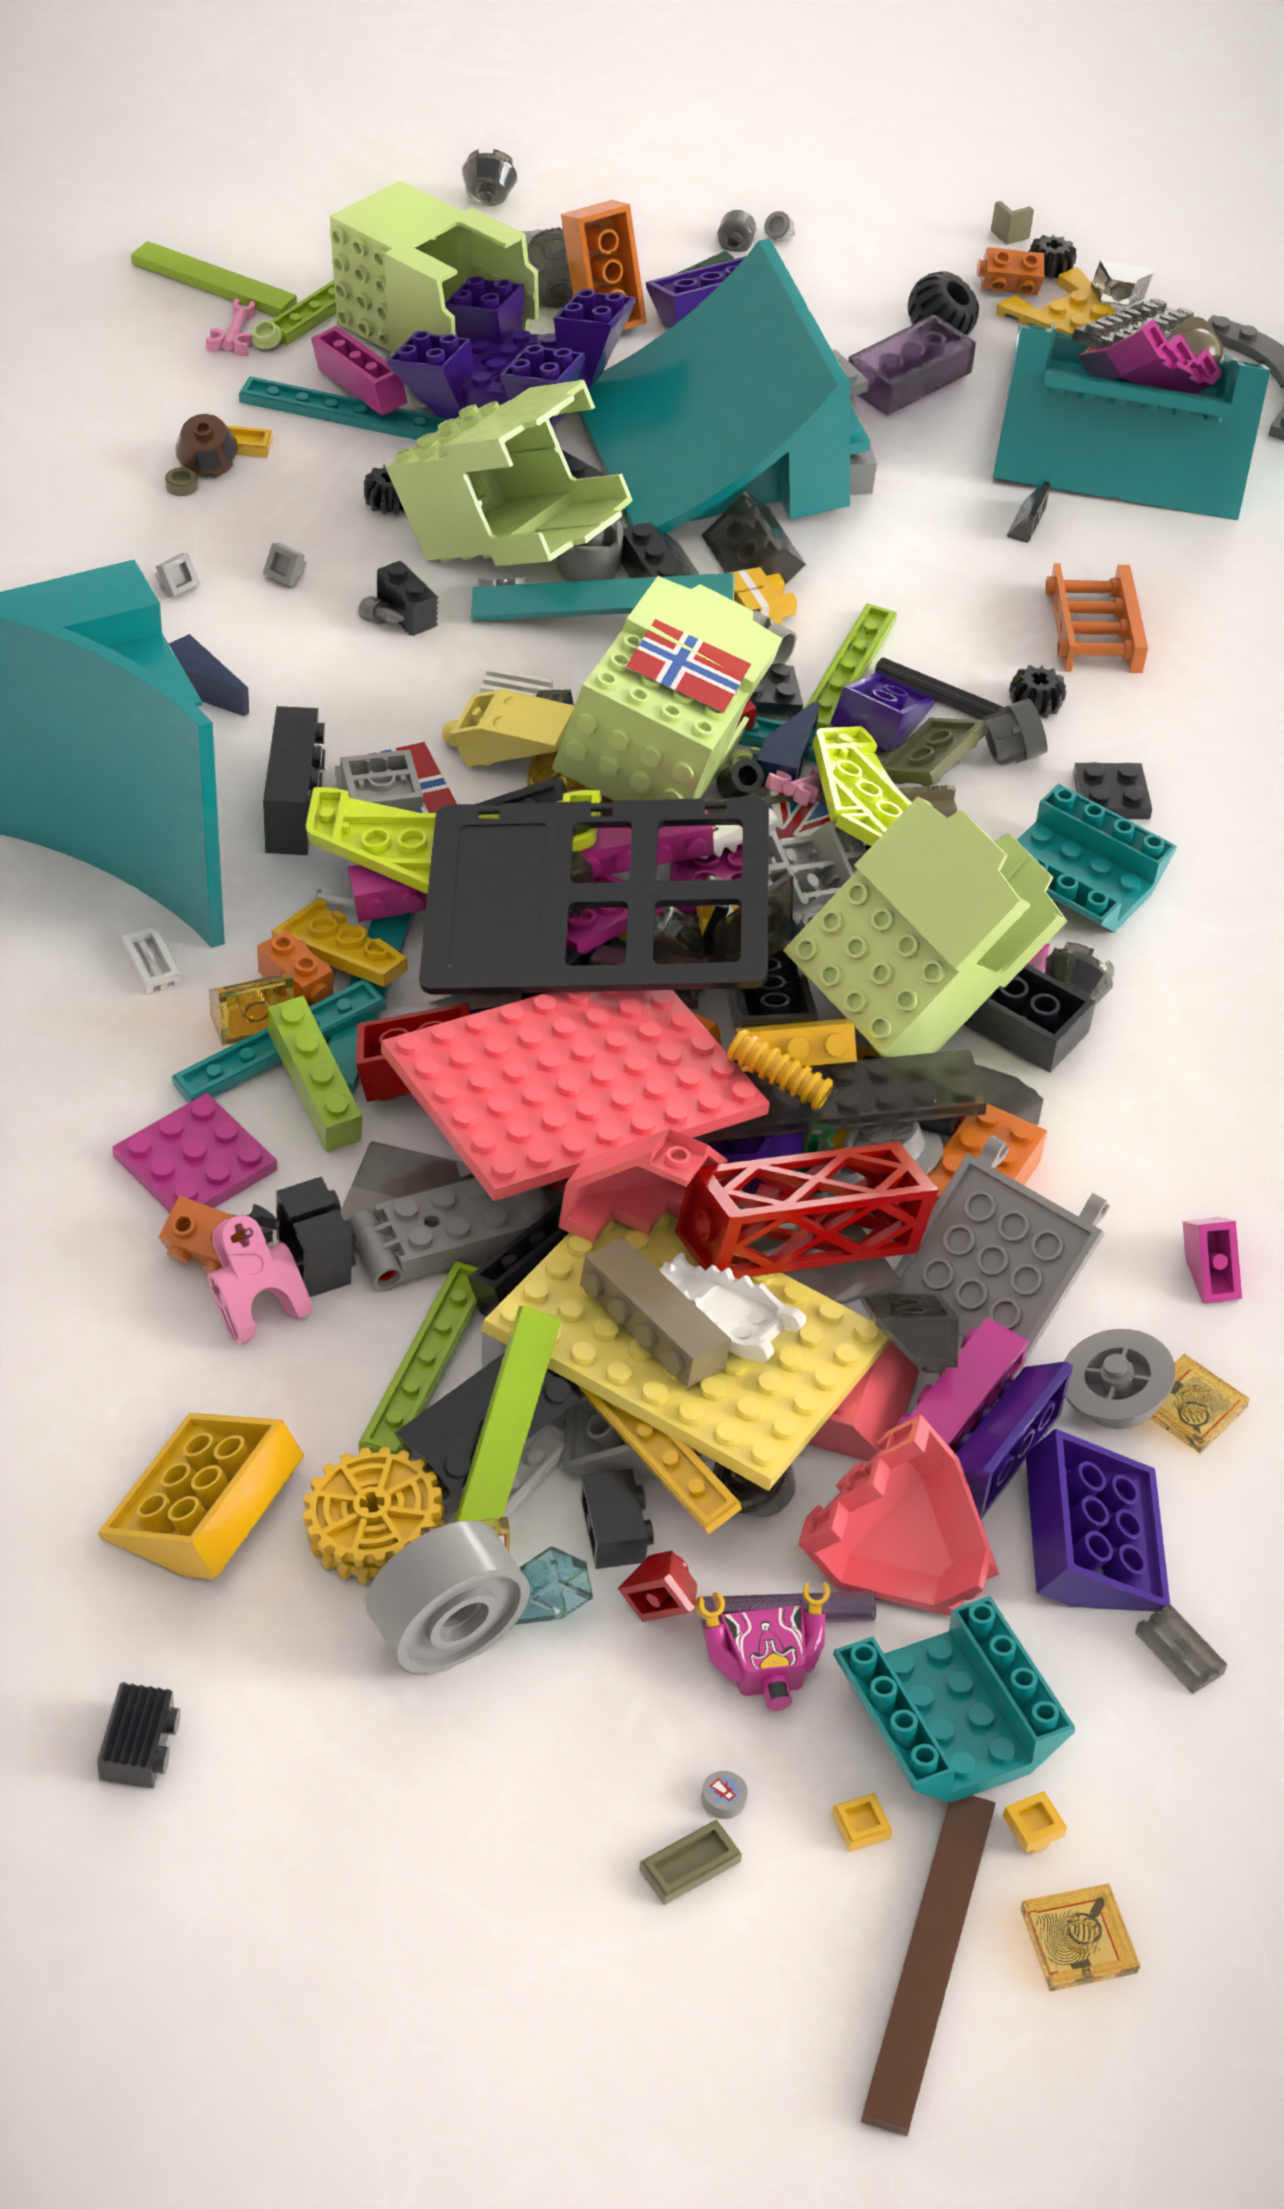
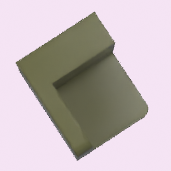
M1002 201L995 202L991 232L1006 245L1030 238L1034 209L1028 206L1012 211Z

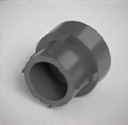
M1029 698L999 708V712L984 717L988 729L985 739L996 763L1000 762V765L1013 761L1019 763L1047 753L1048 745L1044 727L1036 707Z

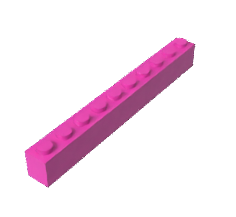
M712 826L662 827L658 831L657 866L714 855ZM598 828L595 843L585 850L573 853L571 881L630 871L632 830L630 828ZM348 866L358 922L426 910L428 894L364 866Z

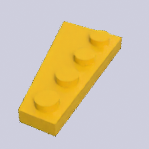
M320 897L271 930L272 937L288 930L298 940L304 941L309 950L321 961L324 960L332 967L382 987L387 986L408 970L406 956L381 939H371L368 937L367 930L361 925L352 926L349 924L345 914L339 910L333 912L329 910L327 902Z

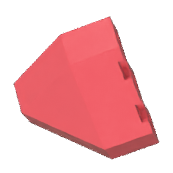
M670 1128L583 1160L565 1185L558 1228L595 1243L613 1219L649 1235L665 1211L679 1217L687 1185L700 1167L725 1164L728 1160L709 1145Z
M920 1414L888 1430L876 1442L880 1447L878 1453L866 1465L858 1461L838 1482L835 1487L840 1493L824 1509L822 1506L817 1505L806 1516L798 1545L837 1589L951 1616L952 1609L962 1606L963 1600H971L984 1591L985 1581L999 1575V1571L959 1458Z

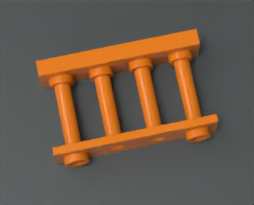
M1054 563L1052 575L1046 577L1045 593L1046 596H1051L1059 638L1057 642V657L1062 658L1065 672L1072 671L1075 655L1122 656L1123 660H1127L1130 673H1143L1148 644L1130 565H1117L1115 578H1110L1109 581L1063 580L1060 563ZM1066 593L1109 594L1110 597H1114V601L1067 600ZM1070 613L1113 614L1114 618H1118V622L1071 621ZM1074 634L1118 635V638L1123 639V643L1075 642Z

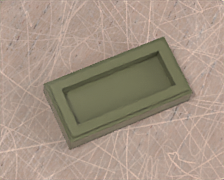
M716 1819L640 1861L639 1870L663 1904L666 1905L740 1863L742 1853Z

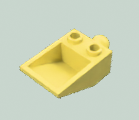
M505 689L477 693L471 696L458 720H450L443 726L441 732L442 739L447 745L458 748L467 767L477 765L489 766L495 762L556 752L562 742L575 706Z

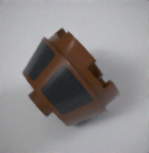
M198 414L189 418L183 424L175 450L176 457L184 468H189L198 474H212L213 478L226 473L233 466L238 446L237 439L220 418L210 414Z

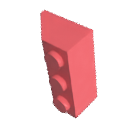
M891 1340L889 1346L808 1444L869 1462L880 1450L876 1442L888 1430L896 1427L899 1419L906 1413L919 1375V1368Z

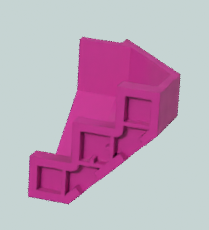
M1153 318L1143 323L1135 333L1110 347L1100 337L1086 351L1077 355L1089 376L1197 394L1212 386L1222 375L1221 370L1207 348L1193 355L1180 333L1167 341Z

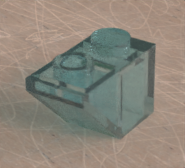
M550 1546L519 1568L530 1584V1597L525 1610L514 1625L563 1619L592 1600L594 1597L587 1563L554 1546Z

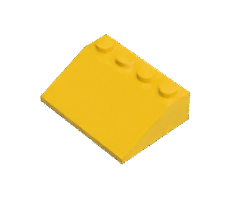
M189 1412L98 1531V1535L109 1543L182 1576L215 1580L224 1570L226 1564L241 1543L248 1537L249 1532L264 1511L269 1508L272 1500L285 1482L292 1476L293 1471L304 1458V1454L283 1420Z

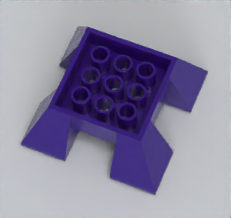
M474 276L467 279L445 302V308L455 316L456 335L430 334L428 331L414 332L387 359V366L438 418L456 419L460 416L459 411L474 404L477 405V408H481L494 401L502 405L531 387L584 380L589 390L602 375L636 300L635 297L624 296L619 292L605 294L596 293L592 289H583L578 291L553 318L555 334H531L527 330H522L524 284L512 283V281L506 279L498 281L485 280L483 277ZM567 413L549 418L553 429Z

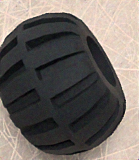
M939 271L924 276L915 284L910 292L907 308L910 320L917 327L916 329L920 334L926 335L925 337L928 339L936 340L939 338L941 342L954 339L960 340L971 333L978 319L979 303L973 290L970 289L966 282L962 281V278L948 271Z

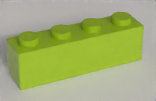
M304 996L268 1007V1033L325 1152L362 1140V1114Z

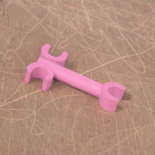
M235 299L232 303L234 317L226 335L221 329H210V338H206V350L217 352L221 350L232 351L233 349V352L237 355L248 356V347H252V334L240 333L245 320L255 316V302L251 301L248 306L242 307L240 306L239 299Z
M818 766L812 767L810 775L791 781L792 777L783 771L778 770L776 775L769 773L765 787L784 793L786 796L793 795L792 799L804 806H808L809 802L816 803L820 792L816 787L823 789Z

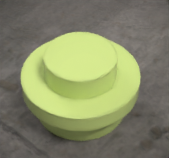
M270 320L260 321L253 327L252 341L260 349L273 348L282 339L280 328Z

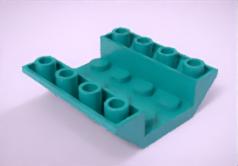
M1059 783L1040 800L1036 822L1017 839L1053 876L1046 891L1051 899L1113 932L1152 895L1177 848V845Z
M991 1596L952 1609L948 1632L883 1653L874 1636L834 1649L833 1656L913 1791L949 1803L1031 1774L1075 1733L1074 1724Z

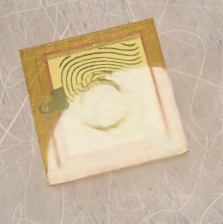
M1184 1353L1175 1362L1176 1377L1172 1391L1150 1419L1201 1454L1248 1407L1250 1398Z
M1109 1883L1022 1901L1020 1910L1050 1992L1138 1973L1140 1963Z

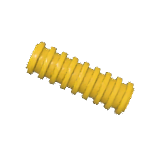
M743 1029L735 1036L727 1051L728 1060L733 1061L736 1059L738 1066H748V1072H758V1077L760 1079L768 1078L769 1084L772 1086L777 1083L780 1085L779 1090L782 1092L790 1091V1096L793 1098L799 1096L800 1102L803 1104L809 1102L813 1110H817L824 1104L832 1090L833 1080L830 1078L822 1079V1074L819 1072L813 1074L811 1067H801V1061H791V1056L789 1054L781 1055L778 1048L772 1050L770 1043L766 1041L760 1043V1037L756 1035L750 1037L749 1031Z

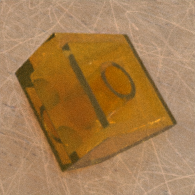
M291 972L209 989L210 1015L222 1046L237 1043L268 1027V1007L294 999Z

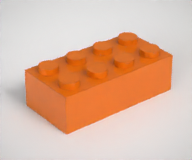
M612 199L560 214L573 297L578 291L583 289H592L596 293L605 294L619 292L624 296L635 297L636 303L623 330L646 324L647 319L630 204Z
M978 1100L943 1149L939 1163L927 1174L929 1179L939 1189L934 1205L966 1154L969 1153L978 1158L991 1135L1004 1141L1005 1145L1010 1148L1003 1161L995 1169L1025 1185L1041 1161L1047 1130Z

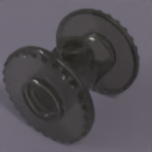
M552 227L535 234L528 242L527 252L530 264L541 270L538 272L539 303L545 307L549 306V308L555 307L558 309L559 307L563 308L573 298L563 228Z

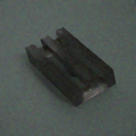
M1170 1603L1163 1607L1161 1613L1156 1611L1150 1615L1147 1622L1142 1620L1137 1624L1135 1634L1191 1694L1196 1693L1225 1674L1228 1664ZM1155 1629H1158L1165 1636V1638L1173 1645V1650L1156 1633ZM1186 1659L1201 1676L1198 1677L1183 1660Z

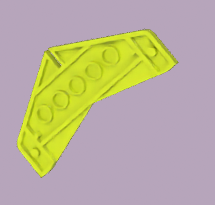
M862 726L820 728L817 730L812 745L831 822L837 821L835 826L872 846L911 802L891 781L875 754L876 742Z
M332 787L313 788L306 822L307 836L311 844L428 894L436 813H418L357 800L349 797V791ZM580 790L564 793L563 801L557 802L591 801V803H601L600 790ZM592 812L591 817H599L600 812ZM479 815V819H499V815ZM598 828L576 830L574 832L573 853L591 847L596 841Z

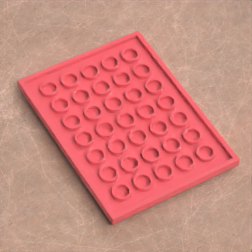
M673 990L545 993L388 1038L381 1042L382 1055L493 1201L569 1178L583 1160L669 1128L694 1138L768 1114L770 1104L734 1060L730 1061L727 1059V1052Z

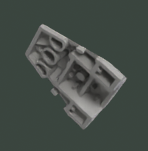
M837 821L826 822L811 835L779 839L775 829L769 830V888L800 930L811 921L858 870L854 865L867 852L861 840L835 826Z

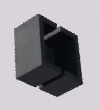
M322 1176L276 1191L277 1240L289 1248L295 1263L304 1261L303 1264L297 1265L309 1297L351 1284V1270L356 1265L352 1250V1243L356 1242L354 1227L349 1219H343L340 1213L341 1205L335 1190H328Z

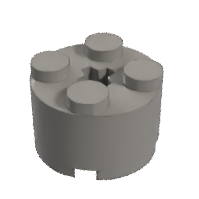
M617 520L616 523H612L587 543L574 545L557 556V563L564 572V578L570 582L615 579V574L619 571L622 561L623 527L621 523Z

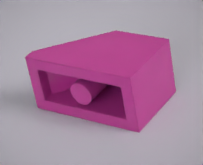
M1214 1217L1182 1221L1185 1259L1202 1303L1242 1299L1236 1220Z

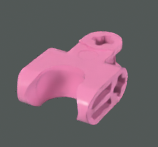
M235 1216L217 1224L213 1231L212 1242L222 1268L208 1274V1283L226 1329L234 1342L243 1345L254 1337L256 1324L251 1312L254 1297L262 1290L271 1292L278 1297L284 1311L293 1318L303 1319L311 1314L313 1307L295 1260L284 1243L268 1248L260 1226L249 1216ZM241 1231L243 1239L233 1243L230 1236Z

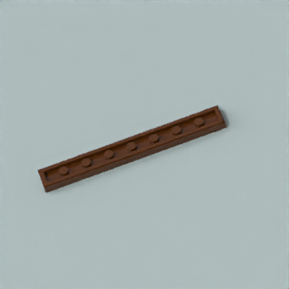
M971 1795L948 1803L861 2118L863 2123L908 2136L996 1802Z

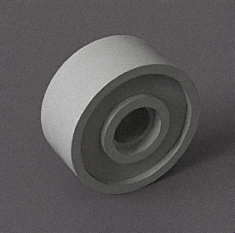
M473 1520L459 1521L441 1526L420 1536L396 1553L383 1566L371 1583L366 1597V1610L398 1662L405 1670L416 1674H431L448 1670L483 1653L500 1640L513 1627L525 1610L530 1597V1584L490 1525Z

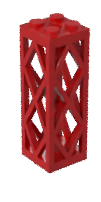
M899 1141L702 1166L687 1185L675 1234L697 1264L704 1270H707L711 1265H715L721 1272L726 1268H730L736 1279H740L744 1275L754 1277L917 1253L939 1189ZM844 1166L865 1177L855 1184L830 1179ZM814 1167L805 1173L791 1171V1169ZM754 1178L777 1189L765 1197L739 1191ZM819 1190L837 1195L820 1199L812 1195V1193ZM736 1205L745 1206L747 1208L739 1210V1208ZM793 1223L801 1227V1229L793 1231L777 1226ZM849 1225L872 1229L859 1243L837 1233ZM759 1237L785 1242L770 1256H766L746 1246ZM810 1248L826 1251L800 1255Z

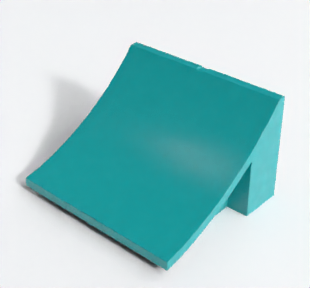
M770 238L759 240L735 270L704 301L677 324L634 354L604 370L599 379L588 390L595 408L577 412L605 474H622L633 500L622 509L629 526L651 522L665 533L689 521L781 501L790 520L850 506V455L870 450V439L850 405V381L814 316L808 309L804 298Z
M1052 322L1050 323V328L1021 323V326L1018 325L993 478L1038 486L1043 484V487L1106 498L1115 497L1123 501L1232 520L1239 519L1271 371L1266 365L1238 361L1230 353L1225 352L1223 361L1219 362V369L1222 375L1212 386L1197 394L1089 376L1077 355L1086 351L1097 339L1056 332V325ZM1104 340L1108 347L1117 343Z
M135 559L1 591L0 835L41 845L97 867L159 902L195 930L211 948L225 944L213 722L197 707L202 705V701L162 633L160 602Z

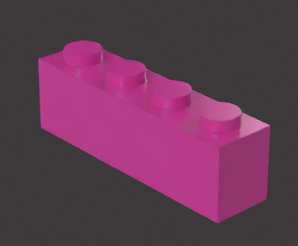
M334 326L311 338L318 370L380 415L392 413L398 407L408 403L403 381L387 366V361L341 328Z
M986 1317L978 1329L972 1327L967 1332L961 1344L962 1349L957 1356L951 1355L946 1359L940 1369L939 1379L933 1386L927 1384L917 1399V1407L911 1414L905 1413L899 1419L896 1426L921 1414L956 1454L957 1446L963 1435L967 1431L972 1432L976 1428L984 1408L988 1404L993 1405L1005 1381L1008 1378L1013 1379L1025 1364L1028 1340Z

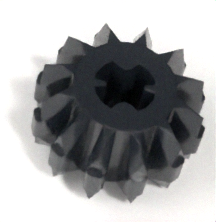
M1054 234L1050 237L1041 235L1040 238L1033 239L1030 250H1028V252L1044 253V276L1049 277L1050 280L1053 277L1058 278L1060 274L1073 269L1077 258V249L1073 246V242L1065 241L1064 236L1055 237Z
M383 464L381 469L372 468L371 473L365 475V503L371 506L372 511L381 510L383 515L388 512H393L397 515L399 510L404 511L386 470V465Z
M1028 665L1027 669H1018L1012 682H1010L1009 697L1011 698V704L1029 698L1036 707L1038 714L1043 718L1047 719L1049 713L1057 714L1063 701H1065L1067 692L1065 690L1064 676L1056 675L1055 669H1044L1043 665L1040 668Z

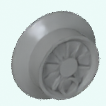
M889 1111L871 1116L857 1124L848 1133L844 1141V1148L899 1141L926 1175L936 1167L943 1154V1143L940 1136L934 1132L921 1130L915 1116L904 1111Z
M1111 1329L1093 1334L1079 1342L1064 1360L1073 1365L1065 1398L1077 1411L1088 1416L1095 1423L1108 1428H1130L1147 1421L1169 1396L1176 1377L1175 1363L1168 1348L1157 1338L1132 1329Z

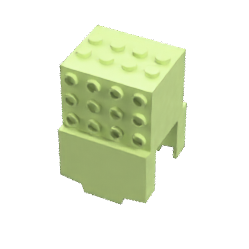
M398 181L329 216L337 324L386 349L390 354L394 353L417 331H428L430 334L435 335L455 334V316L445 308V302L467 279L474 276L483 277L485 280L498 281L506 279L512 281V283L524 284L522 330L529 331L530 319L536 320L539 318L538 271L529 264L525 233L474 208L463 212L402 181Z
M584 380L531 387L502 405L494 401L481 408H477L476 404L467 406L459 411L460 416L456 419H449L439 424L437 432L418 438L416 440L418 445L413 448H406L395 454L396 459L385 467L426 561L440 559L441 562H448L459 557L462 560H469L483 555L484 558L492 557L495 566L549 562L574 545L587 543L622 517L620 511L633 501L623 475L613 474L579 479L573 477L549 421L550 417L558 414L595 408Z
M657 576L626 619L623 630L583 683L552 769L592 790H600V795L614 801L700 799L707 787L712 785L739 743L749 718L744 716L737 727L740 717L750 696L773 663L782 638L753 621L754 611L701 584L689 589ZM655 619L751 663L724 713L626 667L648 630L713 662L651 626Z
M917 796L856 862L854 866L858 870L783 951L795 962L798 969L822 991L824 997L836 1006L847 1019L854 1023V1028L870 1042L872 1048L885 1059L891 1057L897 1062L906 1061L924 1066L999 986H1007L1064 926L1067 920L1046 893L1053 876L1011 834L1007 833L995 841L963 810L947 818L933 808L930 802Z

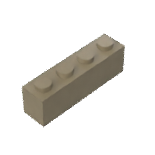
M624 1237L585 1256L580 1286L583 1287L585 1293L589 1297L594 1298L610 1314L615 1322L621 1324L643 1349L648 1350L664 1366L665 1370L670 1375L675 1376L686 1388L725 1368L731 1338Z

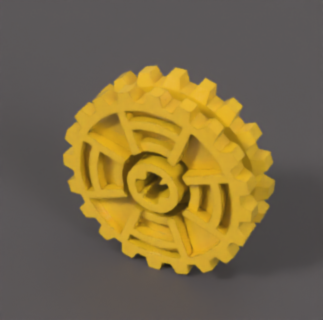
M369 1447L361 1448L358 1456L352 1457L349 1453H345L340 1456L341 1463L336 1466L328 1463L323 1467L324 1476L322 1478L314 1477L310 1482L313 1493L305 1494L303 1500L305 1508L308 1509L303 1511L304 1524L308 1526L306 1528L308 1541H313L311 1549L314 1556H323L321 1559L322 1566L328 1571L335 1567L338 1568L337 1572L340 1578L347 1580L351 1575H356L359 1583H368L369 1579L376 1577L383 1566L402 1548L420 1536L445 1525L444 1521L441 1520L446 1516L444 1504L441 1503L443 1501L441 1488L436 1487L438 1484L434 1472L426 1473V1463L421 1459L412 1462L410 1453L404 1450L395 1455L391 1454L390 1447H381L378 1453H371Z

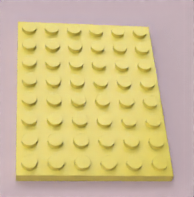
M666 1211L649 1235L613 1219L595 1243L569 1233L484 1319L482 1332L507 1345L519 1306H526L562 1318L548 1369L663 1433L682 1441L690 1448L768 1491L889 1346L893 1332L783 1273L750 1277L752 1283L756 1285L763 1283L786 1306L801 1310L807 1317L805 1325L797 1332L782 1330L770 1342L774 1348V1353L766 1362L751 1361L729 1351L724 1369L686 1388L675 1376L670 1375L648 1350L643 1349L637 1340L621 1324L615 1322L610 1314L594 1298L589 1297L583 1287L580 1286L585 1256L622 1237L658 1270L661 1269L664 1262L673 1260L679 1253L685 1254L689 1264L698 1266L697 1262L675 1234L678 1218Z

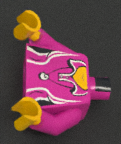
M809 1581L803 1586L802 1598L809 1604L808 1611L804 1612L803 1605L721 1614L725 1608V1600L719 1592H714L712 1597L715 1608L711 1613L705 1609L703 1597H698L694 1610L697 1615L706 1620L703 1632L710 1663L729 1681L736 1682L741 1694L745 1696L764 1694L766 1706L772 1711L788 1708L792 1704L790 1691L803 1687L805 1674L814 1670L825 1646L826 1613L821 1612L822 1603L826 1602L830 1595L828 1584L825 1581L823 1582V1596L820 1600H814L809 1596Z

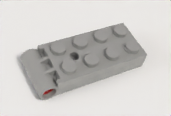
M476 1178L374 1204L373 1211H359L353 1214L349 1220L356 1233V1242L354 1244L375 1287L378 1289H389L402 1282L449 1270L455 1261L471 1264L492 1258L549 1212L551 1207L540 1187L493 1201Z

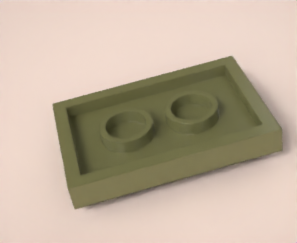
M930 717L881 764L894 784L915 783L922 786L934 785L940 781V778L951 767L958 764L959 760L988 733L985 720Z

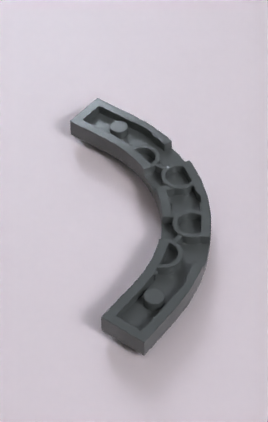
M1212 314L1207 322L1214 329L1223 347L1237 351L1257 363L1265 362L1271 367L1270 373L1276 379L1279 386L1284 388V346L1266 334L1259 332L1254 326L1242 325L1229 320L1227 317ZM1284 406L1269 430V436L1283 441Z

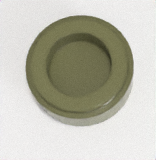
M174 468L165 476L166 489L173 495L187 496L194 493L198 488L197 474L189 468Z

